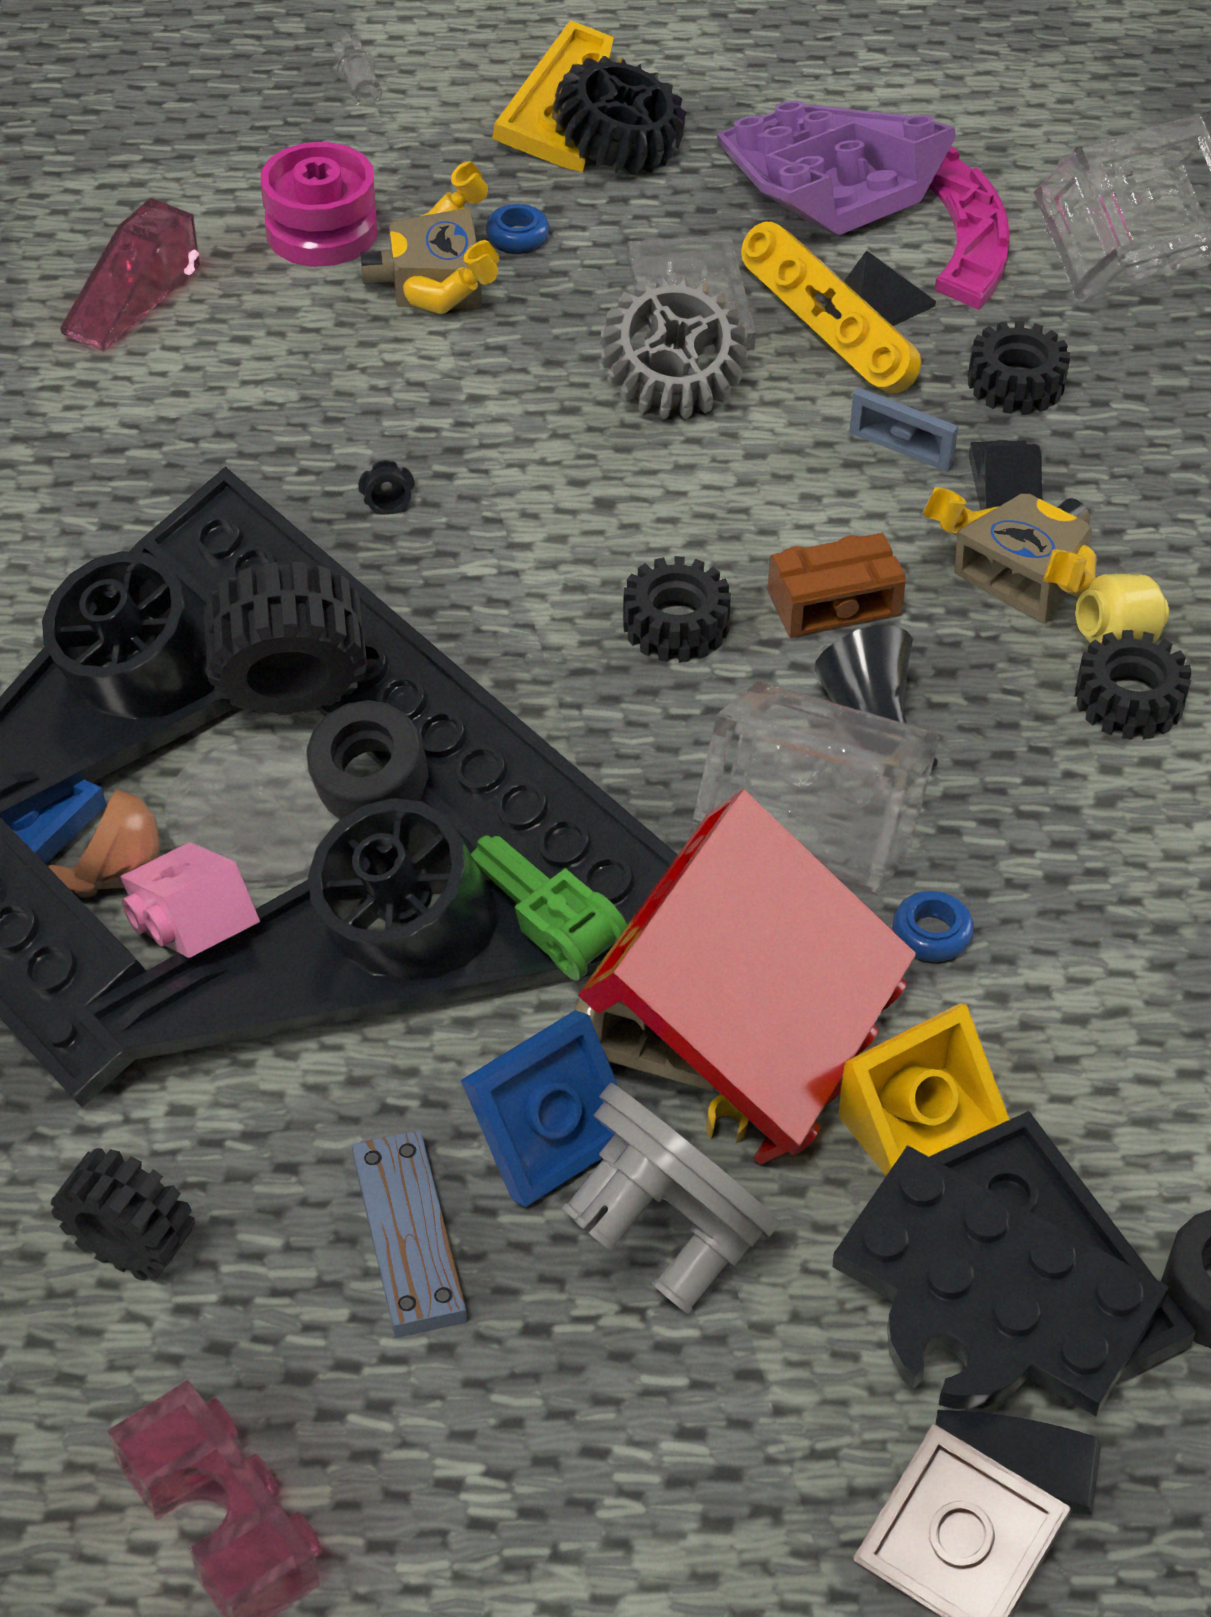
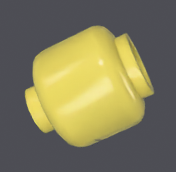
M1103 574L1094 578L1089 588L1079 596L1075 611L1076 623L1080 632L1090 643L1095 639L1101 643L1103 635L1113 632L1117 640H1121L1122 630H1133L1134 639L1141 640L1143 632L1154 634L1152 643H1155L1161 636L1163 628L1168 621L1169 606L1160 586L1149 576L1142 574Z

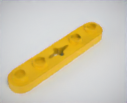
M762 222L755 225L747 233L741 248L742 261L746 267L869 383L887 393L897 394L906 390L915 382L921 367L920 353L916 347L797 238L774 222ZM818 292L831 299L835 308L842 315L840 319L828 314L822 306L823 304L814 298Z

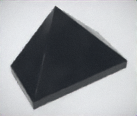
M867 250L844 280L852 290L892 326L925 312L936 305V301L927 293ZM830 299L824 308L828 314L840 319L842 315Z

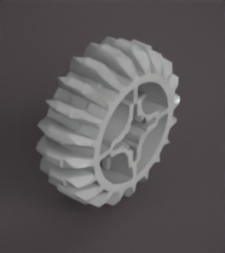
M662 274L656 280L655 289H652L641 280L636 286L635 296L623 292L618 300V308H611L606 316L607 326L601 330L600 344L604 348L601 351V364L603 368L609 369L607 380L610 386H622L620 396L623 399V403L638 397L640 399L638 409L641 411V414H644L653 405L660 407L659 414L662 420L669 417L671 409L678 408L680 415L684 420H687L692 414L693 405L707 414L712 409L714 400L724 403L729 397L731 387H736L739 384L743 372L741 368L746 365L748 356L747 347L744 346L747 339L746 327L738 326L740 319L738 308L725 309L727 299L724 292L709 297L707 296L709 287L706 280L696 289L688 287V280L685 274L678 280L677 285H669ZM648 325L650 329L649 339L644 340L642 348L633 351L630 340L637 331ZM713 344L717 357L707 368L701 371L697 365L699 356L703 354L705 347Z

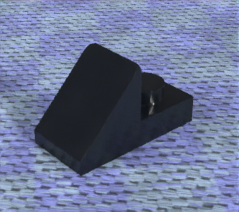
M1026 440L970 443L969 460L980 510L1001 506L1020 494H1031L1042 500V453L1038 444H1027Z

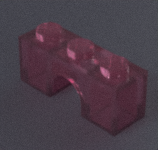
M186 1380L108 1429L117 1465L156 1521L177 1507L193 1501L212 1502L227 1511L224 1520L215 1531L189 1547L197 1580L223 1617H275L320 1586L315 1557L322 1553V1547L315 1532L302 1514L296 1512L288 1517L274 1498L279 1494V1488L273 1475L257 1454L246 1459L232 1441L238 1437L237 1430L229 1414L216 1398H212L205 1403L189 1380Z

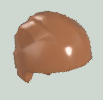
M116 789L108 802L91 841L75 867L68 868L60 865H49L48 867L76 896L81 898L95 896L98 889L125 888L120 876L159 856L161 843L156 817L142 798Z

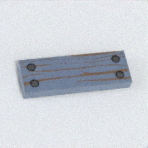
M421 1130L352 1144L354 1164L394 1337L399 1338L467 1323L466 1307Z

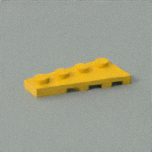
M570 20L494 123L492 139L563 168L583 172L586 158H579V149L565 146V136L555 132L556 121L552 119V106L558 84L563 80L564 74L570 71L572 65H582L586 58L599 62L602 56L610 58L614 37Z

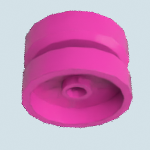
M308 142L283 149L269 158L262 168L261 192L263 207L265 208L266 239L275 254L291 263L311 267L335 266L354 260L360 256V252H366L371 248L378 236L376 204L374 203L373 165L363 153L347 145L331 142Z

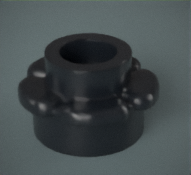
M382 460L374 463L372 470L363 472L358 482L359 492L365 496L364 503L374 512L381 515L397 514L404 510L410 502L411 489L415 486L414 477L410 470L406 467H398L397 463L392 460ZM385 482L392 484L390 489H382L381 485Z

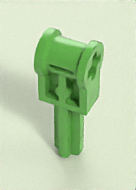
M485 835L477 841V848L471 853V856L479 870L517 903L514 908L521 931L547 953L557 967L569 978L577 981L587 973V964L614 945L627 927V923L621 913L606 897L600 893L593 892L566 868L552 879H549L500 836L491 838Z

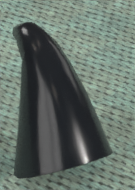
M874 625L858 629L838 639L826 648L815 661L814 670L832 703L861 744L888 766L910 773L937 766L938 760L933 755L919 749L917 744L908 735L904 693L913 642L912 636L907 630L891 625Z

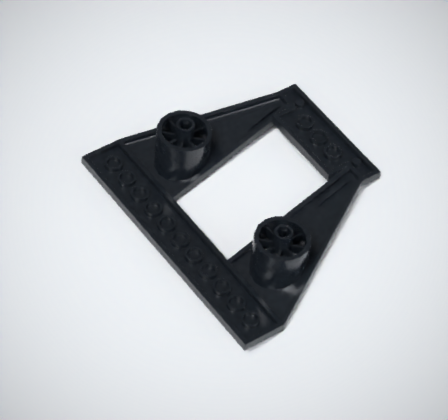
M225 466L140 539L129 552L120 551L94 558L68 575L51 595L42 619L43 644L45 647L0 696V1019L81 1107H84L136 1059L571 979L557 967L547 953L521 931L514 908L517 903L486 877L476 865L471 853L477 848V841L485 835L491 838L500 836L549 879H552L566 868L593 892L600 893L606 897L621 913L627 925L678 854ZM278 562V565L303 562L308 567L319 565L328 568L331 575L341 574L349 580V587H355L359 594L367 660L366 674L363 680L357 682L358 687L351 694L342 695L341 701L331 706L324 705L318 707V710L326 716L345 704L370 700L390 704L405 713L418 731L426 756L428 779L423 795L418 801L391 798L359 807L336 822L319 843L307 880L255 909L260 920L259 923L190 958L177 953L153 968L146 970L135 956L9 825L33 810L36 812L73 793V786L79 782L86 780L92 783L236 708V706L230 704V699H222L215 693V686L210 685L208 679L204 607L207 606L206 599L211 591L219 590L218 584L227 577H238V571L249 567L257 569L264 567L266 563ZM107 662H111L110 666L103 667ZM366 752L382 768L391 759V755L385 752ZM433 894H441L429 910L427 907L431 903ZM362 899H367L358 907ZM378 918L385 922V930L383 931L367 929ZM410 922L407 925L401 926V924ZM612 946L587 964V973L583 977L590 976L595 972Z

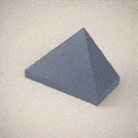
M858 387L853 393L849 433L948 472L951 469L959 426Z

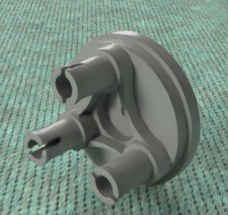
M610 1082L599 1096L604 1103L593 1116L614 1136L599 1153L603 1158L601 1163L570 1201L562 1206V1209L575 1219L574 1221L611 1252L617 1247V1242L653 1198L659 1203L662 1199L666 1200L694 1223L690 1228L694 1236L661 1277L656 1279L652 1285L685 1313L689 1314L692 1311V1306L725 1265L729 1262L735 1266L750 1246L753 1247L762 1234L770 1237L781 1222L697 1148L641 1103Z

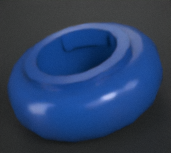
M510 204L496 209L489 216L486 233L489 241L498 249L508 253H525L539 248L547 240L550 226L545 214L539 209L527 204ZM515 226H524L522 228H512Z
M937 891L919 892L904 899L894 912L892 931L916 953L915 958L935 963L949 961L962 954L972 941L974 922L968 908L959 899L947 893ZM932 917L945 922L950 929L940 933L928 932L921 929L916 924V921Z

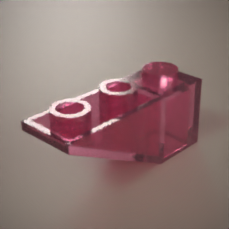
M150 198L120 223L60 327L61 334L103 352L116 342L200 266L194 215Z

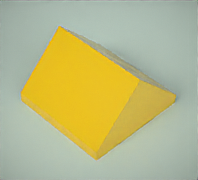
M959 1003L845 1062L838 1117L885 1176H887L907 1145L929 1157L1010 1120L967 1004Z

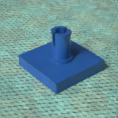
M574 1010L461 1080L508 1193L516 1203L527 1207L602 1158L599 1155L600 1151L614 1136L593 1115L604 1103L599 1098L601 1093L610 1082L616 1086L618 1084L590 1015Z

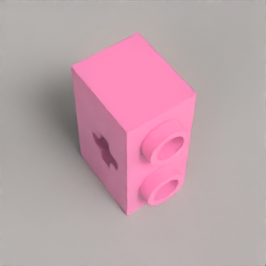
M191 842L120 876L128 893V896L122 899V906L133 929L139 935L145 932L158 945H166L188 958L260 922L236 862Z

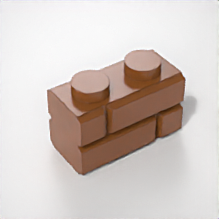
M882 532L862 537L850 535L841 538L837 542L806 548L794 546L781 553L770 555L767 590L782 624L791 638L901 615L906 580L905 573L896 556H893L892 548Z

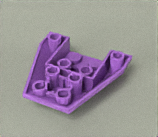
M801 101L780 103L775 107V112L762 117L749 116L741 118L734 123L735 127L717 133V140L720 146L762 193L804 221L836 235H841L921 202L956 138L955 127L936 122L929 115L907 116L807 105Z

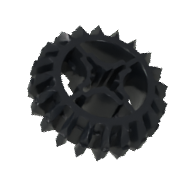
M602 56L599 62L586 58L582 65L573 64L570 71L564 74L563 80L559 82L555 93L552 119L556 121L555 132L565 136V146L579 149V158L589 157L596 161L597 167L602 164L611 166L615 173L621 168H625L631 174L636 175L641 168L647 172H653L658 164L666 165L668 159L674 154L675 149H678L684 135L682 131L685 126L687 112L681 107L682 98L672 94L673 85L661 83L658 80L659 73H648L642 70L641 64L636 67L629 65L624 58H621L619 62H612L608 57Z

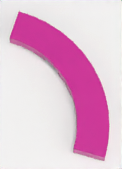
M951 146L929 185V188L938 196L952 218L957 242L952 258L946 268L936 278L935 291L980 310L994 293L1006 266L1010 238L1008 218L996 189L984 173L978 168L971 169L959 159L960 152Z

